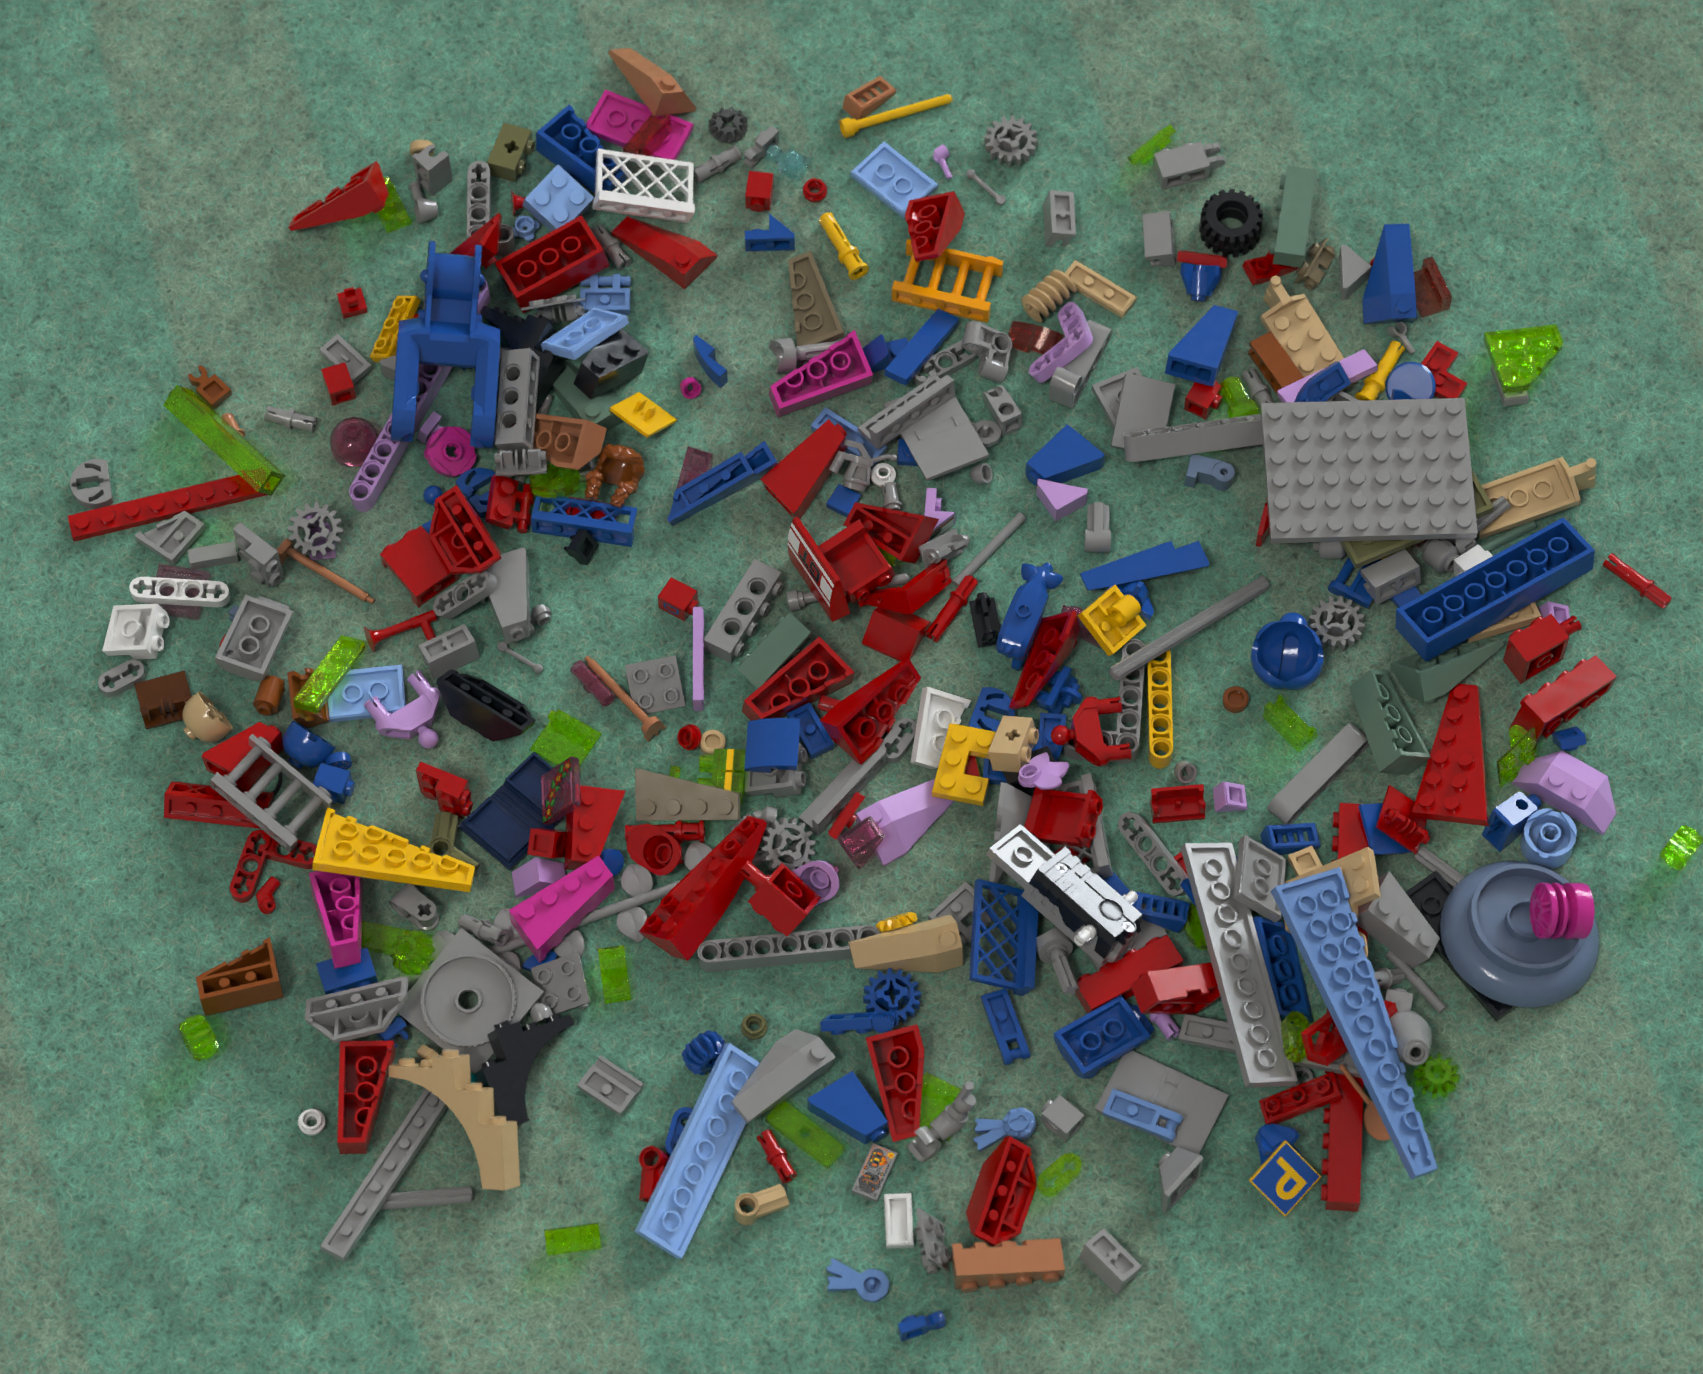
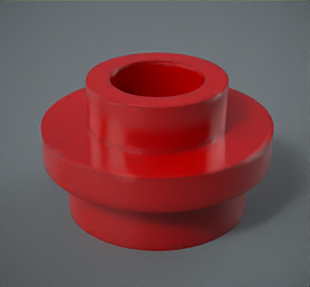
M818 178L808 180L803 186V196L810 202H820L827 195V186ZM812 190H818L819 192H817V193H812L811 191H812Z
M693 724L682 727L677 735L679 745L686 750L697 749L701 742L700 729Z

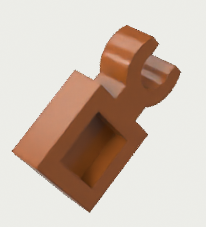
M201 365L198 366L199 373L201 374L200 377L195 378L192 374H188L190 383L197 387L196 393L212 409L232 395L231 389L216 374L209 378L206 369Z

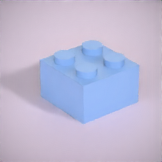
M557 165L524 199L523 207L552 232L583 215L593 204L594 197L562 167Z

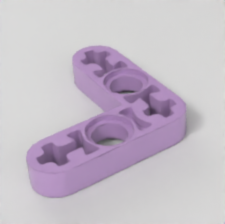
M1074 302L1064 305L1058 313V319L1065 338L1039 357L1029 368V374L1038 383L1045 382L1052 377L1057 367L1063 368L1085 351L1093 341V335L1084 313Z

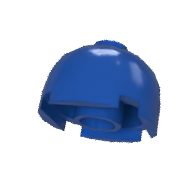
M295 721L291 722L283 735L282 745L284 751L290 756L288 762L299 769L303 765L315 768L319 767L320 763L325 764L327 757L335 750L332 744Z

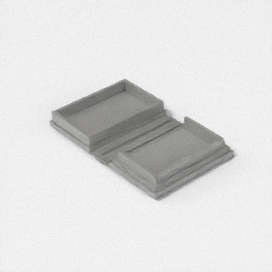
M901 397L884 403V407L887 408ZM953 397L900 434L926 481L958 471L963 467L989 457V453L956 397Z
M1131 1050L1121 1057L1095 1110L1103 1115L1102 1112L1111 1091L1116 1089L1176 1112L1183 1116V1120L1180 1126H1177L1174 1133L1176 1136L1173 1143L1166 1142L1157 1136L1154 1137L1175 1148L1179 1147L1200 1154L1229 1095ZM1160 1118L1158 1126L1165 1128L1167 1121ZM1123 1124L1133 1130H1136V1128Z

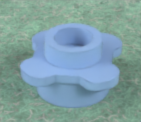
M529 216L517 217L515 227L512 228L514 237L519 236L526 241H532L535 230L539 229V222Z

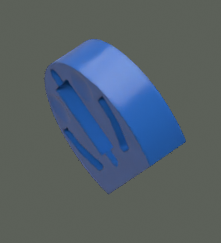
M473 468L461 474L456 480V485L478 516L485 518L489 491L481 496L475 495V492L489 484L495 472L486 468Z
M983 687L968 727L983 728L984 730L996 732L1001 721L984 716V712L987 709L1005 716H1014L1015 709L1009 708L1010 697L997 688Z

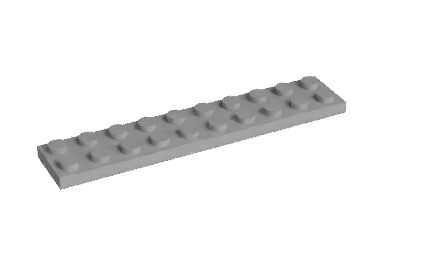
M1185 843L1181 847V852L1245 1088L1293 1086L1297 1082V1077L1251 910L1234 899L1237 860L1232 843Z

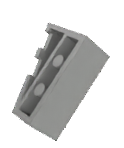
M1390 871L1378 878L1381 897L1358 907V922L1356 924L1414 968L1430 958L1440 938Z

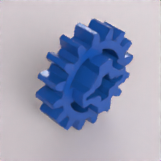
M888 968L886 975L878 971V979L869 978L870 986L864 987V993L867 995L863 996V1003L868 1004L866 1012L891 1011L897 1013L896 1015L899 1020L904 1024L907 1023V1015L915 1017L914 1009L920 1008V1001L918 999H921V991H917V981L910 983L912 978L910 973L903 977L902 969L893 974L891 968ZM890 990H892V993L895 997L894 1005H892V1001L889 997Z

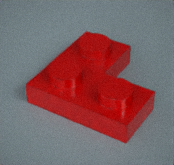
M1436 341L1421 363L1434 376L1436 384L1434 396L1440 399L1460 398L1467 387V383L1448 372L1457 359L1458 352Z

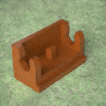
M305 668V675H300L295 671L288 672L293 720L306 728L330 721L324 674H319L311 668Z

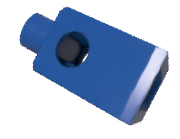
M1517 792L1493 809L1489 817V826H1485L1482 836L1499 852L1503 851L1523 833L1528 818L1541 807V800L1535 794H1530L1526 797L1522 792Z

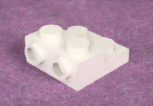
M158 603L114 605L102 651L107 656L130 655L134 660L157 659L158 651H162L164 648L163 630L168 628L170 623L167 612Z

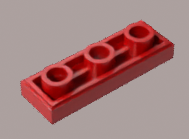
M1332 1071L1261 1099L1259 1103L1265 1123L1278 1124L1340 1100L1343 1096L1336 1074Z

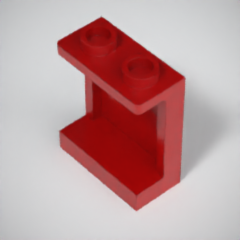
M857 520L818 546L840 578L843 590L852 603L857 600L862 601L866 599L872 590L877 587L886 586L892 581V577L895 576L893 568L881 554L860 520Z
M422 526L415 530H409L401 540L395 544L387 545L382 553H380L382 565L385 568L388 567L404 585L418 608L459 580V574H452L431 541L429 534Z
M1035 787L1024 828L1040 842L1089 848L1091 840L1096 834V822L1098 815L1101 814L1103 809V799L1094 790H1088L1087 794L1051 789L1042 790Z

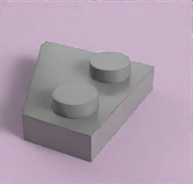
M183 511L173 516L170 520H164L155 524L156 528L144 534L141 531L136 533L135 539L174 565L206 527L203 522Z

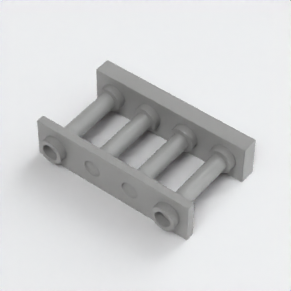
M251 734L248 744L252 747L250 752L229 775L222 776L217 772L210 779V787L291 853L298 843L296 838L298 829L320 805L325 809L327 807L331 808L332 799L330 798L332 796L325 788L321 786L317 788L271 750V745L266 739L261 736L257 738ZM262 755L272 766L248 792L242 793L236 788L237 780ZM282 772L292 780V783L268 809H261L255 804L257 802L256 798ZM300 788L303 789L312 799L289 825L282 826L276 821V815Z

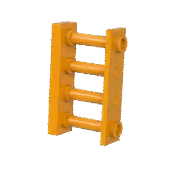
M907 239L906 255L911 256L904 281L894 280L892 301L934 311L939 308L951 315L988 323L991 314V303L986 302V297L993 275L1002 277L1003 261L992 256L984 257L946 248L940 257L929 259V261L935 262L928 287H921L913 284L920 261H915L911 240ZM945 264L959 267L951 293L937 290ZM969 270L983 273L977 296L974 299L962 296Z

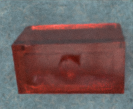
M651 114L623 147V152L651 156L671 133V117L665 114L660 120Z
M1433 256L1423 259L1421 270L1414 272L1416 307L1421 317H1426L1450 309L1452 296Z

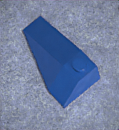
M1384 224L1362 298L1363 324L1413 323L1417 318L1409 224Z

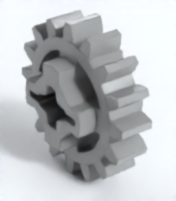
M1003 116L1001 117V123L994 120L992 128H987V135L984 137L985 151L990 152L991 160L998 158L999 165L1005 161L1008 167H1011L1012 162L1021 166L1022 159L1028 162L1029 156L1035 155V147H1037L1038 142L1036 138L1037 132L1032 130L1031 123L1024 125V118L1015 121V117L1011 116L1010 120L1007 121Z
M315 502L314 508H310L306 503L303 512L298 508L296 509L297 518L290 517V521L294 526H288L287 530L294 534L289 537L290 542L297 541L294 548L296 551L303 548L302 554L305 557L309 552L312 553L315 559L319 552L326 557L327 549L335 552L333 544H341L342 542L337 536L344 534V530L338 527L343 522L341 518L334 519L338 513L336 510L329 513V506L327 504L320 508L319 503ZM316 514L315 517H313V518H311V519H308V520L305 519L306 517H308V516H310V515ZM327 518L332 523V532L325 526L327 523ZM319 525L321 532H315L313 535L310 530L311 527L316 528ZM299 529L306 533L304 542L300 539ZM326 541V543L316 546V543Z
M1330 596L1328 603L1320 600L1318 607L1314 606L1312 608V615L1309 616L1308 622L1311 624L1309 628L1313 629L1319 639L1322 640V648L1329 644L1331 645V651H1334L1336 646H1339L1344 651L1346 644L1353 647L1355 640L1360 641L1361 632H1364L1365 624L1363 622L1365 616L1364 614H1359V606H1351V599L1344 603L1342 596H1339L1338 601H1334L1332 596ZM1323 616V618H1324L1323 621H1324V622H1323V625L1321 626V625H1320V619H1321V617ZM1351 621H1353V625H1354V627H1353L1352 630H1350V622H1351Z
M786 817L780 818L779 822L777 820L771 821V828H765L764 833L766 836L761 839L764 846L758 848L759 852L765 853V856L761 859L762 862L768 860L770 862L768 869H774L783 863L793 871L802 866V864L811 862L807 857L815 855L810 846L816 843L808 838L812 831H804L806 824L800 823L797 825L796 818L788 821ZM785 829L792 830L796 833V835L790 834L789 831ZM793 841L791 844H789L787 850L780 851L784 848V846H786L787 842ZM778 857L784 858L785 862H789V864H788V863L781 862V861H780L779 859H777V858H778Z

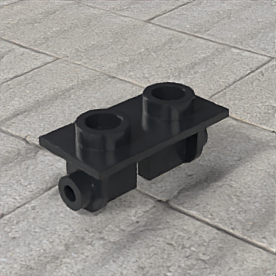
M981 592L977 594V598L974 601H969L978 648L996 645L1001 629L994 597L990 598L987 596V593Z

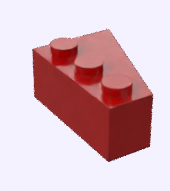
M855 502L843 525L848 527L857 520H860L875 545L901 561L916 564L921 555L918 547L927 543L939 519Z
M574 785L567 794V834L564 869L575 870L595 857H600L626 792L625 790Z
M1211 962L1158 971H1145L1139 975L1138 980L1131 984L1141 1014H1198L1221 997Z

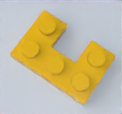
M949 723L932 789V797L979 806L984 805L989 779L967 775L965 771L969 755L990 759L988 751L996 732Z

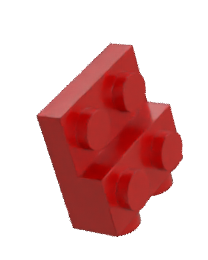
M420 761L416 768V774L422 794L432 800L437 798L438 807L441 812H451L461 819L464 816L468 817L473 808L468 780Z

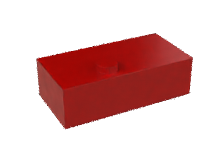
M582 215L495 262L502 281L520 310L524 307H530V301L551 299L610 266L603 248Z

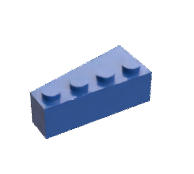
M569 104L536 132V151L556 166L562 167L571 177L595 194L596 152L598 149L604 148L598 137L591 134L587 129V124L582 118L579 119L576 116L574 109ZM603 157V164L609 171L617 166L611 158ZM621 169L613 173L614 177L621 184L626 181V174ZM608 178L602 182V190L613 191L616 189V186Z

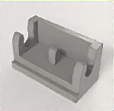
M429 145L420 153L412 155L416 181L420 182L421 186L432 196L453 181L449 154L443 151L436 157L429 156L436 149L435 145Z
M1050 190L1043 203L1045 247H1053L1057 240H1063V246H1067L1072 237L1076 236L1074 192Z
M1170 211L1143 214L1146 261H1150L1151 267L1176 266L1174 228Z
M1406 549L1361 570V576L1367 582L1363 586L1377 605L1421 583L1420 566Z
M465 624L418 645L425 665H428L433 680L439 678L450 669L456 670L480 658L476 642Z
M1104 1228L1084 1244L1079 1256L1116 1295H1119L1124 1290L1125 1285L1129 1281L1132 1283L1135 1280L1139 1270L1142 1268Z

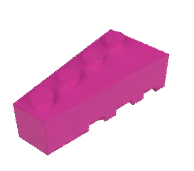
M855 330L770 386L769 398L777 417L871 384L873 373Z

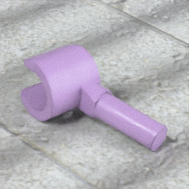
M942 144L934 150L933 159L936 163L940 164L946 179L949 180L952 178L945 159L950 156V153L946 146Z

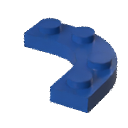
M1335 361L1311 377L1302 386L1294 402H1326L1331 396L1350 385L1351 382L1341 363Z
M1040 712L1039 739L1032 751L1048 746L1055 761L1058 762L1063 746L1053 743L1051 731L1058 725L1066 726V714ZM984 758L983 778H988L989 784L1001 785V782L1007 783L1002 771H993L990 759Z

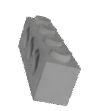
M530 348L502 351V359L499 361L500 383L497 385L498 407H496L495 418L497 423L496 430L494 431V443L503 451L512 450L515 453V450H518V453H521L523 449L528 452V449H533L540 357Z
M756 559L753 560L703 639L704 651L730 664L735 657L739 658L742 655L748 636L753 637L758 628V620L761 616L765 617L771 607L770 601L773 596L778 597L782 591L783 583L780 571ZM756 590L763 591V593L759 595L753 594L752 592ZM743 610H748L751 612L747 615L740 614V612ZM731 630L738 632L735 635L727 634V632Z

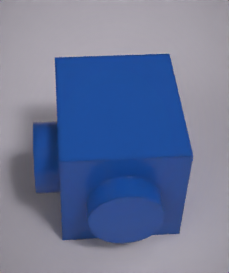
M320 763L312 783L317 788L319 786L325 788L331 794L332 804H336V802L344 804L347 796L351 797L355 787L350 771Z

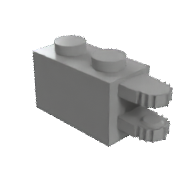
M1201 142L1186 143L1178 148L1163 149L1158 153H1154L1153 168L1161 189L1165 190L1208 179L1211 169L1219 168L1226 162L1223 155L1207 158L1219 153L1221 150L1220 145L1216 142L1202 145Z

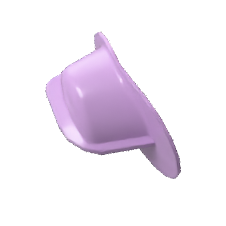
M811 861L792 871L821 897L815 906L831 899L838 892L839 878L837 872L839 869L838 867H833L828 862Z

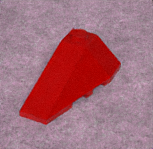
M375 161L350 177L351 181L344 188L341 189L337 186L332 189L324 198V202L319 199L295 215L288 228L294 231L362 217L370 212L375 214L385 207V201L389 193L378 162Z
M955 191L909 200L905 219L908 224V233L911 237V246L916 262L940 257L961 230L965 212Z
M905 658L837 703L820 719V722L831 739L861 765L880 747L883 742L882 736L888 726L892 727L896 721L894 716L900 706L906 704L921 677L910 659Z

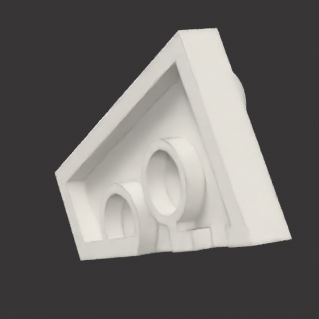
M930 687L922 688L910 763L929 769L938 768L949 723L960 724L963 711L968 708L971 700Z

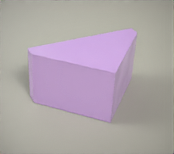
M1038 479L1036 495L1055 521L1086 505L1088 489Z
M535 857L512 871L515 897L534 895L566 876L564 863Z

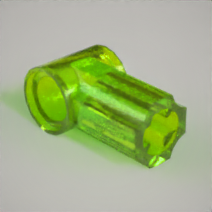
M1230 376L1219 383L1222 385L1221 394L1227 405L1229 418L1259 414L1256 403L1253 399H1249L1239 377Z

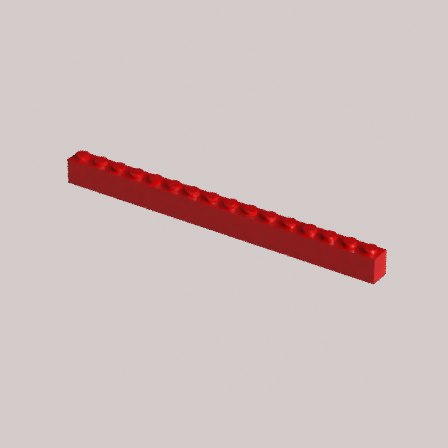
M1339 803L1338 812H1333L1332 827L1337 828V836H1332L1331 851L1336 852V860L1369 847L1358 807L1360 804ZM1356 924L1357 930L1364 934L1366 940H1368V933ZM1333 1020L1331 1022V1031L1334 1030L1335 1023ZM1335 1073L1343 1098L1329 1103L1328 1108L1323 1110V1124H1328V1133H1323L1322 1149H1327V1159L1322 1158L1321 1175H1326V1184H1321L1320 1200L1325 1201V1210L1358 1212L1361 1190L1363 1099L1345 1075ZM1353 1076L1363 1090L1364 1082L1362 1078Z

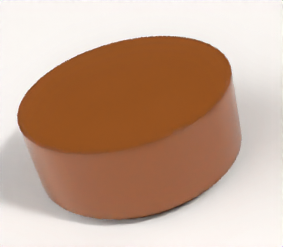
M1233 686L1224 692L1222 703L1227 711L1240 713L1247 708L1249 696L1243 688Z

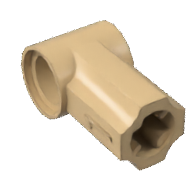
M778 1184L753 1194L743 1193L739 1195L735 1201L734 1216L737 1222L742 1225H750L760 1217L788 1208L789 1202L784 1187ZM748 1205L754 1210L750 1213H744L740 1208Z

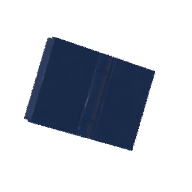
M533 752L505 779L503 785L478 806L458 828L510 871L528 853L531 828L554 829L566 817L567 794L574 785L566 778L561 779V783L558 784L560 788L555 793L557 798L553 805L552 817L543 822L542 816L546 815L544 811L547 809L546 800L549 801L547 796L550 793L552 780L557 776L558 771Z

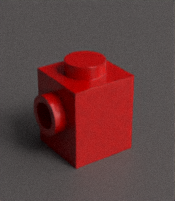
M1215 381L1213 387L1195 382L1185 397L1184 410L1207 420L1212 410H1217L1223 400V396H1221L1222 385L1218 384L1217 381Z

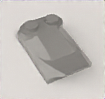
M245 595L217 652L215 663L227 672L250 680L260 681L265 679L270 672L272 660L292 619L293 611L289 610L288 605L262 596L254 598Z

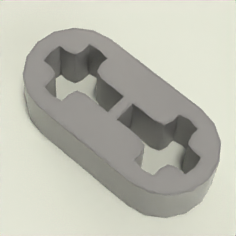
M129 660L103 673L98 679L101 693L106 697H115L135 687V683L144 681L146 677L144 666L138 660ZM134 669L138 675L133 677L129 670ZM111 680L115 687L110 689L106 682Z
M902 718L897 721L880 745V747L887 751V747L891 749L897 743V753L887 754V763L899 762L914 743L917 723L913 719ZM911 727V734L907 732L903 738H900L902 735L901 728Z

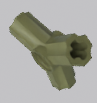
M451 812L436 813L432 840L426 847L431 848V853L434 854L441 849L447 850L444 855L439 856L448 855L475 866V877L480 867L479 863L454 847L459 820L458 816Z

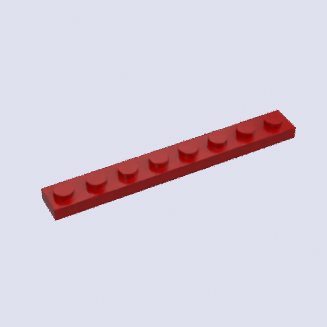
M264 468L68 515L72 538L75 542L171 519L183 511L191 514L273 493L267 469Z

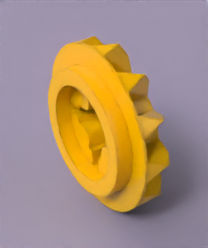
M907 912L879 921L876 928L879 932L884 933L913 925L918 918L916 913Z

